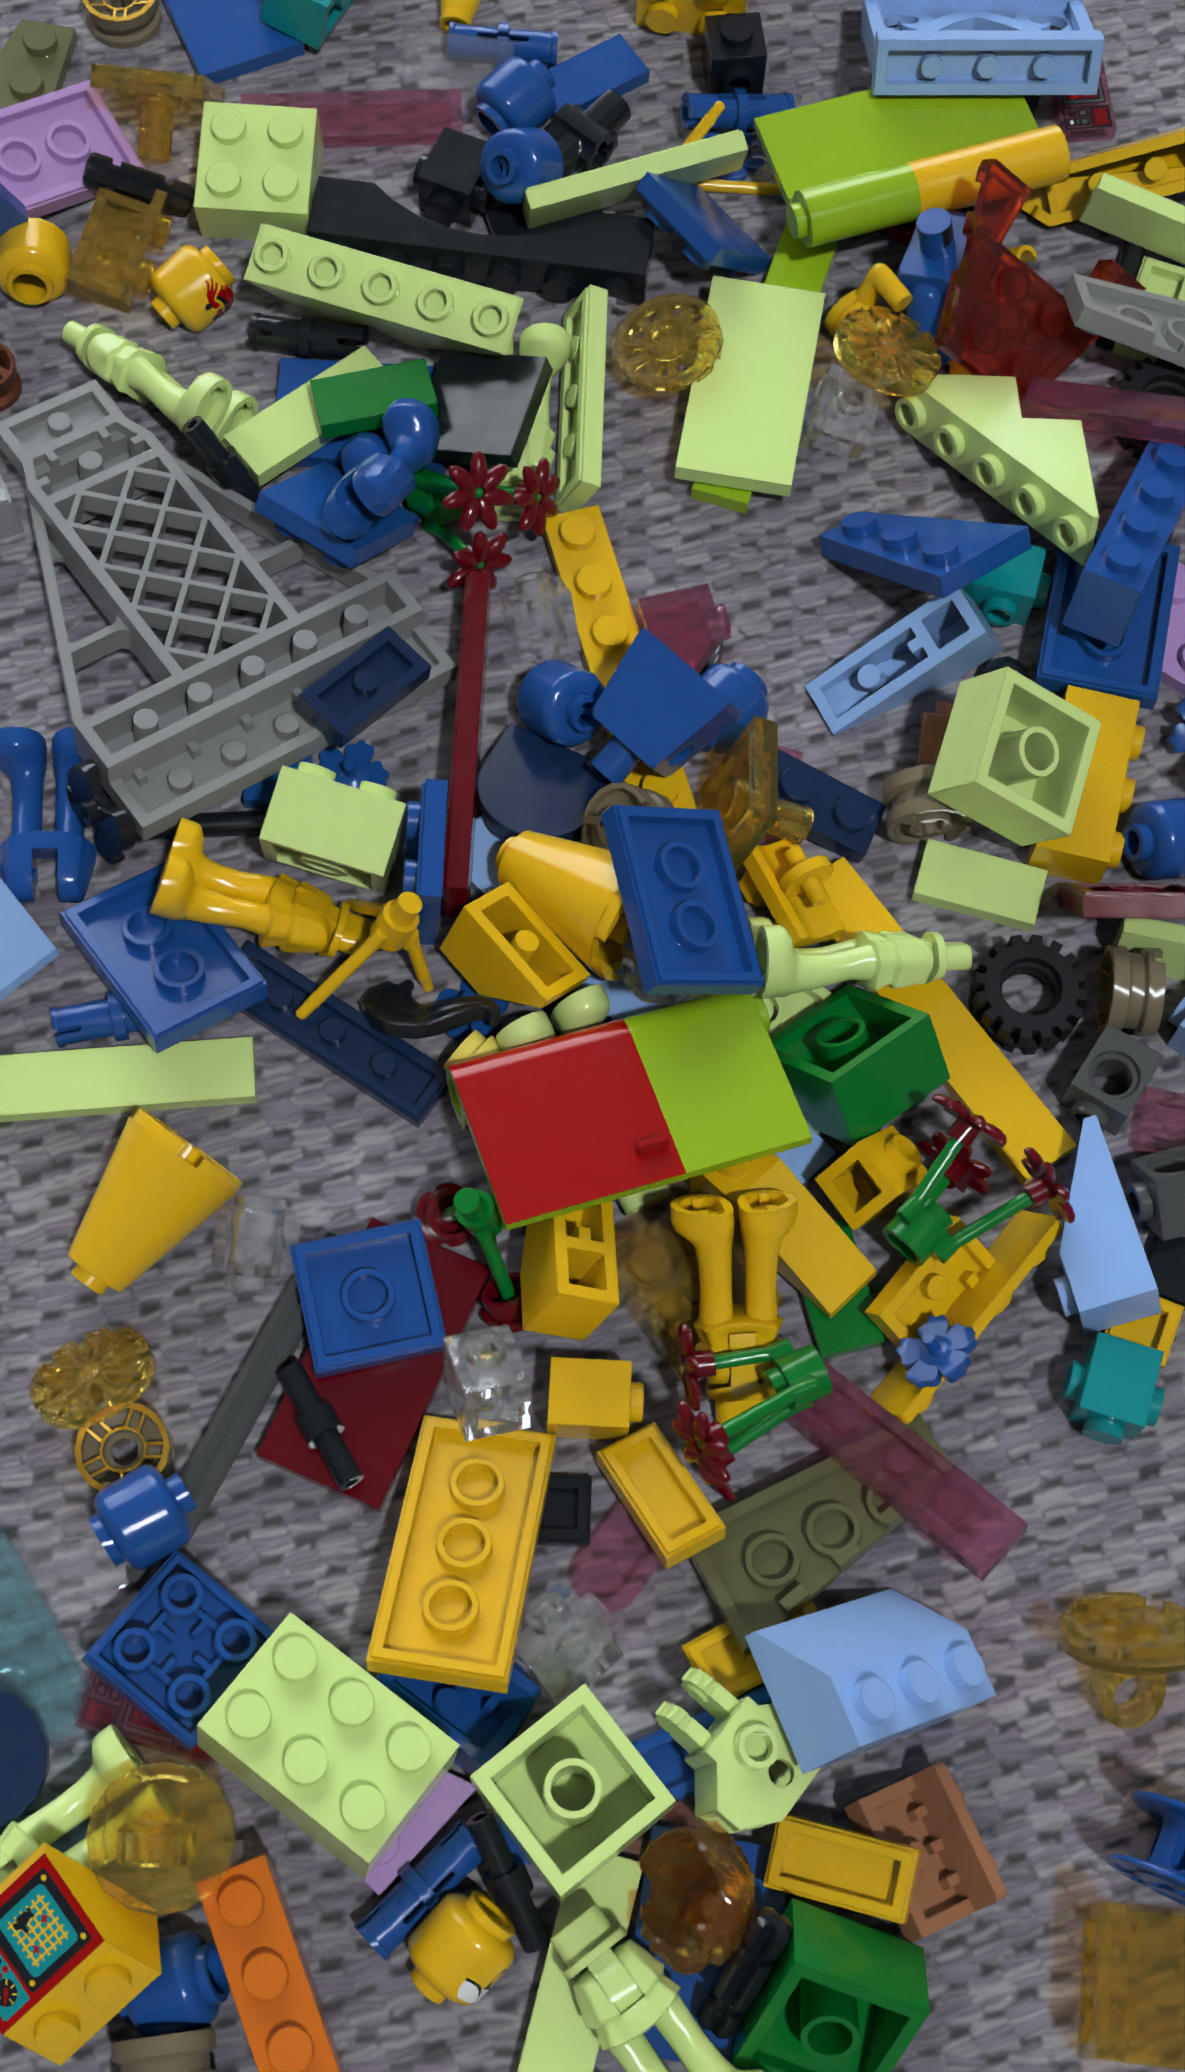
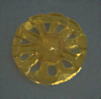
M682 293L657 296L636 307L624 319L616 335L615 355L623 375L630 382L634 383L637 388L653 394H657V391L676 393L689 388L688 385L694 381L700 382L711 373L714 368L713 364L717 359H720L724 342L722 328L713 308L696 296ZM675 308H683L678 317L672 316ZM655 313L659 318L650 322L648 317ZM703 316L702 319L692 324L695 318ZM632 333H642L644 337L630 336ZM708 333H712V335H711L710 337H708V338H707V337H703L704 335H706V334H708ZM631 353H639L631 358L628 357ZM694 354H704V355H703L701 358H698V357H697L696 355H694ZM679 363H682L688 369L680 372ZM667 367L668 376L660 377ZM647 368V370H646L645 373H640V372H639V371H641V370Z
M861 306L849 311L834 335V351L845 370L863 385L883 394L898 397L919 395L932 385L941 367V355L937 354L938 346L933 336L929 332L923 333L920 331V324L903 313H900L899 317L891 314V309L885 307L870 306L869 310H864Z
M105 1328L85 1334V1341L75 1344L73 1340L58 1349L52 1355L54 1360L50 1364L43 1363L33 1377L32 1383L34 1388L30 1389L29 1395L40 1418L46 1424L61 1429L91 1426L125 1410L145 1392L156 1372V1358L144 1337H140L138 1332L128 1328H119L117 1332L112 1333L110 1328Z

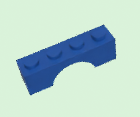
M1150 438L1083 568L1062 625L1117 648L1119 647L1165 545L1169 544L1185 510L1184 447Z

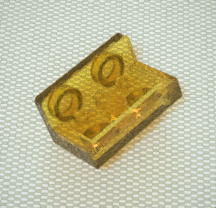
M100 187L65 275L64 291L130 314L137 293L147 296L150 290V277L156 270V262L150 261L154 248L164 251L171 233L174 217L165 214L168 193L156 189L152 202L148 205Z

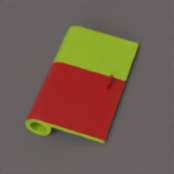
M710 994L447 1066L446 1080L456 1117L462 1129H470L505 1231L811 1144L812 1134L768 1034L770 1020L763 999H759L757 995L752 996L751 994Z

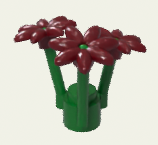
M476 451L472 455L470 473L458 466H450L449 476L431 469H423L413 475L415 477V489L406 497L407 506L411 512L424 517L422 528L425 532L437 536L454 551L453 560L461 568L448 578L446 584L451 588L463 586V599L465 575H468L469 571L490 572V590L497 586V578L493 570L506 568L511 564L512 558L509 554L501 553L507 543V535L504 532L499 533L488 543L485 533L480 530L475 534L473 543L467 545L446 527L447 523L460 518V530L466 532L473 527L479 516L482 523L488 529L495 530L498 525V518L493 505L505 506L514 502L517 507L524 508L519 522V530L527 531L533 527L534 534L539 537L542 536L547 524L546 516H556L558 514L556 502L549 497L558 490L561 482L559 477L550 476V464L547 458L542 457L539 460L536 471L530 466H524L522 471L524 484L520 483L516 488L499 485L508 473V466L506 464H498L487 471V462L481 451Z
M936 1094L932 1097V1100L942 1106L945 1112L956 1118L947 1132L951 1138L949 1139L940 1131H935L931 1136L933 1142L926 1140L919 1142L918 1148L935 1161L928 1166L929 1170L912 1195L896 1210L897 1215L882 1231L893 1248L914 1265L922 1266L931 1255L945 1264L960 1247L1028 1206L1036 1209L1048 1202L1056 1219L1059 1221L1064 1217L1069 1224L1075 1221V1213L1069 1202V1190L1060 1183L1055 1182L1054 1166L1047 1161L1044 1162L1041 1155L1034 1148L1027 1147L1024 1149L1027 1158L1022 1159L1021 1162L1033 1180L1021 1186L1022 1193L950 1236L947 1229L953 1224V1221L936 1201L946 1188L953 1189L955 1187L964 1193L967 1185L986 1196L989 1193V1186L984 1178H988L992 1171L984 1163L970 1159L972 1155L971 1144L978 1134H982L1001 1148L1006 1145L1007 1139L999 1128L986 1122L982 1115H971L966 1105L943 1094Z
M681 1322L677 1328L676 1336L679 1349L677 1356L684 1366L681 1380L688 1404L684 1400L678 1403L679 1417L673 1419L671 1426L678 1437L686 1443L683 1449L684 1459L687 1462H697L704 1482L714 1485L718 1493L726 1500L734 1501L737 1498L729 1487L728 1482L731 1481V1478L726 1469L728 1465L736 1461L733 1455L792 1415L813 1407V1402L831 1395L833 1392L832 1383L823 1360L812 1344L794 1350L789 1339L785 1338L767 1347L714 1354L712 1349L694 1351L691 1328L687 1327L686 1322ZM771 1362L772 1368L762 1372L769 1398L722 1424L717 1421L709 1423L705 1412H700L695 1417L690 1408L694 1411L700 1410L702 1396L699 1378L716 1376V1370Z

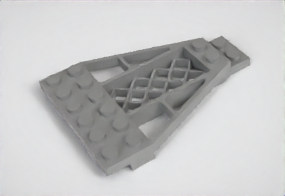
M96 379L0 421V449L25 480L26 496L77 753L83 761L91 758L96 763L100 772L102 787L117 807L124 809L130 814L136 826V832L143 842L179 824L181 817L189 819L276 774L281 770L282 765L289 767L332 745L334 742L297 707L299 694L387 626H390L432 667L427 681L376 721L455 681L457 665L423 626L424 609L390 568L378 574L362 564L353 568L337 567L327 562L320 550L305 541L280 534L274 528L273 522L259 515L254 510L256 503L230 488H222L216 480L172 456L151 431L126 418ZM152 491H159L165 494L162 505L134 500ZM216 511L277 546L252 556ZM102 514L113 516L109 529L82 524ZM125 519L155 524L152 537L122 532ZM171 527L195 532L197 536L194 545L164 540L166 528ZM87 546L103 548L99 561ZM115 551L145 556L142 570L111 564ZM157 559L188 565L184 578L154 573ZM303 560L350 588L298 613L269 576ZM55 563H65L112 625L75 643L69 642L54 571ZM199 567L227 572L229 574L227 586L196 581ZM118 586L135 589L131 603ZM147 592L178 597L174 612L143 606ZM189 600L221 606L217 620L185 614ZM235 608L260 613L263 617L260 628L228 622L231 609ZM151 628L168 631L164 645ZM179 634L211 639L208 653L176 648ZM222 641L235 644L219 652ZM116 650H131L156 681V684L84 719L75 670Z

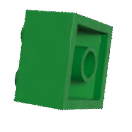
M848 984L770 1038L803 1116L815 1130L852 1147L857 1142L879 1132L883 1126L908 1108L922 1103L929 1093L950 1079L930 1014Z
M792 1898L782 1916L787 1917L791 1921L793 1933L780 1957L773 1964L772 1970L748 2010L741 2017L731 2052V2064L746 2070L762 2069L765 2072H891L930 2014L924 1947Z

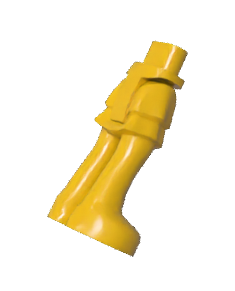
M183 817L180 818L150 909V914L167 920H190L243 928L258 934L259 947L279 946L280 951L317 953L319 956L334 958L337 950L352 955L370 936V928L374 921L349 912L350 902L342 900L339 907H336L330 895L304 880L299 883L285 873H282L279 877L242 872L209 859L204 853V834L201 825Z
M762 1189L746 1192L737 1199L738 1218L745 1257V1304L732 1303L734 1208L731 1202L722 1196L711 1194L685 1195L670 1202L673 1228L693 1244L698 1261L700 1282L699 1318L694 1323V1328L700 1342L695 1346V1351L712 1349L714 1354L767 1347L782 1340L778 1337L784 1319L778 1315L776 1294L777 1265L781 1241L796 1222L798 1204L797 1197L794 1194L775 1189ZM771 1362L716 1370V1376L706 1377L708 1381L706 1384V1395L708 1398L715 1400V1421L722 1424L770 1397L764 1384L762 1372L772 1368Z

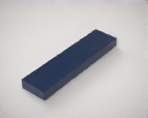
M248 940L241 950L268 983L269 997L240 1012L419 1128L448 1089L446 1071L443 1069V1065L403 1039L392 1037L372 1027L363 1013L333 994L306 1019L301 1020L297 1018L296 1010L319 985Z

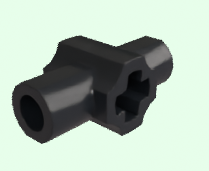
M613 90L605 91L586 110L578 104L570 105L567 102L554 114L553 120L546 132L556 140L562 152L564 165L562 178L570 176L577 168L583 172L601 168L610 160L613 151L618 146L617 131L631 117V111L627 102Z

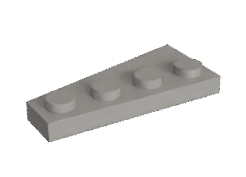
M1072 273L1063 290V295L1074 326L1088 334L1108 338L1185 368L1184 300Z

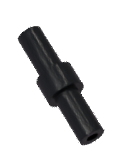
M195 416L188 420L183 426L182 432L207 460L206 469L222 488H230L256 503L259 492L263 490L248 474L249 464L233 446H225L201 416Z
M294 1362L279 1371L277 1376L300 1416L296 1421V1425L309 1448L318 1449L340 1491L354 1487L363 1480L364 1475L341 1436L345 1429L341 1419L331 1403H323L302 1363Z
M484 1810L478 1812L467 1820L466 1825L487 1869L483 1875V1880L494 1904L500 1907L504 1906L510 1921L514 1925L515 1933L524 1952H537L550 1942V1937L530 1895L534 1884L522 1858L512 1856L493 1811Z

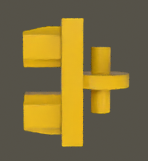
M794 836L786 837L769 845L749 844L739 854L746 868V872L738 882L745 899L756 907L767 905L775 919L773 925H781L786 928L792 938L793 948H806L811 944L836 939L844 932L846 927L822 884L834 872V867L827 856L818 855L807 858Z

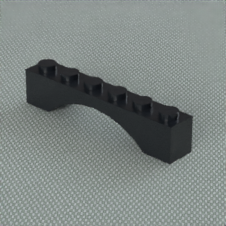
M318 176L306 231L307 236L486 286L508 294H513L517 291L544 294L553 301L567 302L573 298H578L583 290L591 284L608 290V308L624 309L630 305L644 307L653 253L655 224L649 218L597 212L574 224L541 233L514 236L476 234L448 228L418 216L394 201L375 183Z

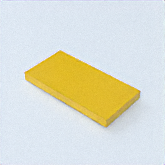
M424 1415L367 1653V1671L508 1694L549 1478L556 1451V1435Z

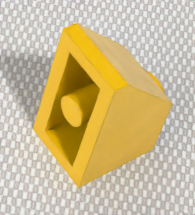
M509 881L465 905L439 948L479 995L538 1008H544L583 984L591 975Z

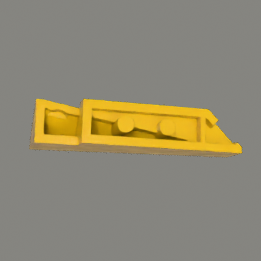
M1185 127L1071 158L1070 174L1067 181L1007 196L1004 199L1029 213L1045 225L1052 227L1080 219L1084 205L1103 172L1162 197L1185 191Z

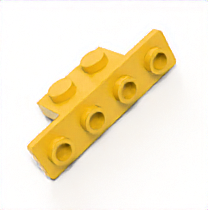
M1021 1210L1014 1215L988 1249L975 1238L960 1247L945 1264L941 1263L933 1255L922 1266L914 1265L906 1260L865 1310V1313L896 1348L900 1346L902 1338L921 1339L917 1329L926 1324L930 1315L935 1317L945 1315L951 1327L957 1323L963 1327H972L975 1331V1339H977L994 1316L1006 1309L1011 1302L1013 1292L1032 1268L1040 1264L1047 1257L1051 1244L1062 1232L1064 1225L1055 1216ZM949 1215L953 1224L947 1229V1232L951 1236L966 1227V1224L960 1217ZM900 1358L868 1398L865 1405L876 1416L907 1425L912 1422L918 1413L921 1414L929 1407L933 1400L934 1392L945 1379L942 1376L941 1383L936 1387L917 1388L915 1385L908 1383L905 1376L909 1370L904 1368Z

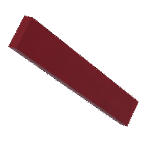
M469 571L468 575H465L443 871L444 914H447V918H457L463 907L469 904L471 900L477 813V780L480 769L490 620V572Z

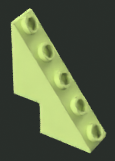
M268 224L260 225L244 276L245 281L327 321L368 325L413 347L506 356L524 301L519 296Z
M905 373L902 398L895 405V415L899 425L1075 561L1085 566L1092 553L1099 513L1081 420L1022 418L1016 377Z

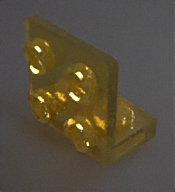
M1101 1901L1083 1905L1077 2057L1185 2070V1916L1130 1910V1905Z

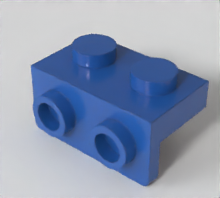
M515 1662L513 1663L508 1694L381 1673L376 1678L460 1745L454 1763L470 1775L508 1745L528 1718L542 1693L541 1688L530 1680L525 1670Z

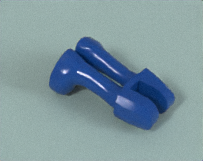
M403 397L393 401L382 416V430L387 441L375 433L359 432L349 438L341 450V464L345 475L336 483L328 495L323 509L325 522L329 530L336 536L344 540L359 538L371 528L375 517H385L415 489V477L413 475L425 469L432 462L440 441L439 422L433 411L425 403L414 398Z
M25 727L1 728L0 770L10 779L13 803L11 836L0 845V871L3 881L20 903H35L38 883L37 859L57 858L56 877L60 903H81L87 893L94 871L97 846L85 839L84 821L80 822L73 812L66 788L69 786L70 768L83 762L77 753L73 727H66L57 731L52 738L56 790L54 831H42L44 781L48 756L45 738L39 732Z

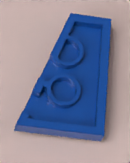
M869 511L851 513L841 520V524L819 535L823 557L942 599L1031 549L1029 526L883 514Z

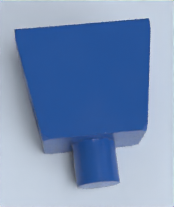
M643 627L593 707L591 715L614 736L591 761V764L613 783H622L641 760L654 771L664 777H668L736 722L743 712L665 643Z

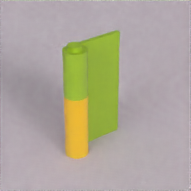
M872 89L757 117L754 118L753 127L787 205L786 218L789 231L795 240L801 238L807 248L915 221L922 212L931 208H942L949 212L1067 181L1070 174V153L1064 133L1056 124L1038 128L1023 95H873Z

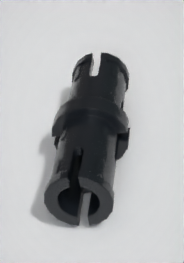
M255 312L251 317L249 325L250 328L273 332L271 336L249 333L248 338L251 350L298 354L301 359H315V356L342 360L361 348L345 345L346 340L369 343V330L366 325L353 326L320 322L319 317L316 315L304 314L302 319L299 320L262 315Z

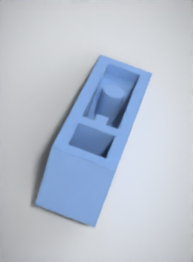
M961 588L943 599L935 596L807 683L805 688L832 734L837 735L958 680L1004 648L976 602Z
M1096 1115L1084 1118L1069 1200L1075 1213V1221L1069 1224L1065 1220L1059 1251L1065 1276L1055 1278L1053 1281L1065 1317L1078 1314L1084 1335H1088L1162 1313L1158 1288Z

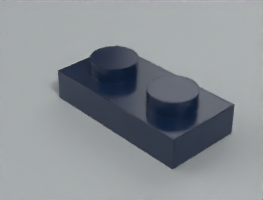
M387 626L299 694L297 707L341 749L427 681L432 666L390 626Z
M778 749L768 763L749 808L824 848L858 863L866 856L886 806Z

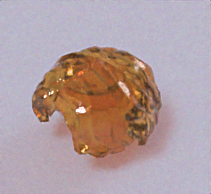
M708 1826L675 1827L673 1830H667L659 1835L657 1839L649 1842L639 1860L640 1868L650 1882L649 1900L646 1904H642L640 1908V1918L643 1921L640 1934L645 1941L649 1942L650 1952L658 1954L672 1970L682 1975H692L700 1972L711 1963L720 1967L743 1941L748 1924L755 1917V1875L750 1870V1864L742 1852L741 1846L737 1845L728 1832H719Z

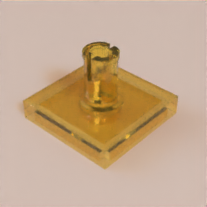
M91 63V88L114 101L132 102L141 105L137 154L140 158L171 161L174 110L185 108L203 111L204 101L225 103L226 91L204 75Z
M756 715L699 789V809L719 810L735 872L766 834L790 841L794 845H800L803 842V838L808 836L814 817L811 807L801 806L778 798V723Z

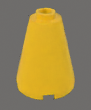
M530 830L523 831L516 837L512 836L503 843L495 860V866L498 870V883L502 885L509 881L562 943L596 975L614 982L623 979L616 971L625 964L634 969L638 967L610 850Z
M138 1107L131 1117L129 1116L68 1251L69 1257L77 1263L70 1273L81 1283L100 1295H103L109 1287L120 1293L123 1292L231 1200L243 1184L240 1179L198 1147L193 1146L179 1136L178 1132L141 1107Z

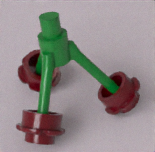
M441 1183L435 1187V1191L425 1192L420 1197L416 1206V1216L421 1220L425 1240L436 1245L447 1243L449 1247H457L466 1243L474 1235L484 1252L494 1277L485 1286L481 1294L485 1306L481 1312L483 1321L490 1327L497 1325L500 1330L508 1333L523 1331L520 1273L507 1272L498 1249L496 1236L502 1231L504 1225L493 1194L489 1195L486 1191L480 1189L462 1188L454 1183Z

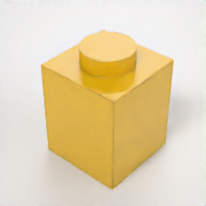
M551 1357L547 1433L554 1434L558 1438L617 1441L628 1436L629 1422L642 1423L644 1382H631L632 1361Z

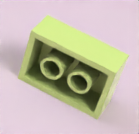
M291 1612L197 1724L198 1747L364 1880L452 1767L460 1746Z

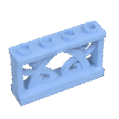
M863 0L860 39L865 46L872 72L871 87L873 95H1097L1105 38L1101 30H1094L1082 0Z

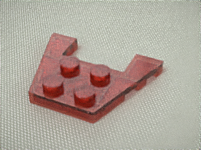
M983 159L978 167L975 179L976 182L981 183L974 211H967L962 234L967 237L960 269L952 270L934 345L971 375L1016 377L1020 408L1026 409L1100 336L1088 334L1074 326L1064 296L1003 246L1002 242L1032 189L997 159ZM1099 259L1089 276L1135 289L1146 290L1142 284L1113 259Z

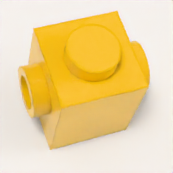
M891 1125L857 1142L814 1179L851 1229L856 1231L883 1216L913 1193L927 1173V1169L922 1164L921 1154L915 1144L907 1137L899 1134L896 1128Z

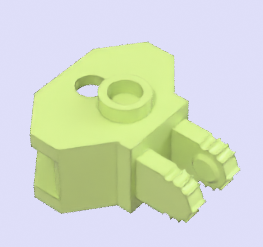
M690 1667L682 1677V1686L715 1720L706 1730L694 1718H691L684 1709L674 1703L665 1701L655 1712V1720L664 1731H667L675 1741L689 1752L684 1761L695 1772V1818L716 1837L757 1829L764 1825L783 1821L821 1768L802 1774L773 1703L758 1705L749 1696L737 1700L720 1683H717L713 1677H710L707 1672L705 1673L701 1669Z

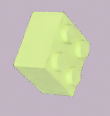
M204 101L193 206L202 237L256 240L261 224H268L307 235L306 230L318 176H321L324 145L317 109Z
M1008 666L961 681L927 794L1020 846L1071 836L1102 722Z
M300 762L298 769L282 765L259 836L265 859L384 895L406 826V803L396 800L398 793L395 790L377 783L361 781L358 789L335 782V772L316 764Z
M585 1683L470 1775L473 1788L488 1808L493 1811L494 1816L560 1903L669 1813L676 1802L675 1798Z

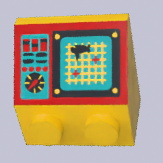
M44 1842L0 1883V2032L3 2036L61 2066L162 1973L157 1908Z

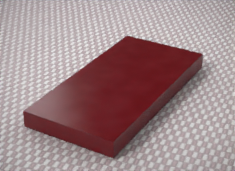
M371 1217L366 1229L389 1224ZM425 1240L447 1338L448 1351L318 1379L315 1376L310 1346L301 1361L323 1403H331L345 1427L341 1436L364 1475L363 1480L350 1489L339 1490L318 1449L309 1448L299 1431L296 1421L300 1416L287 1392L256 1454L259 1460L379 1513L385 1504L422 1424L423 1417L432 1403L478 1304L482 1291L491 1276L490 1267Z

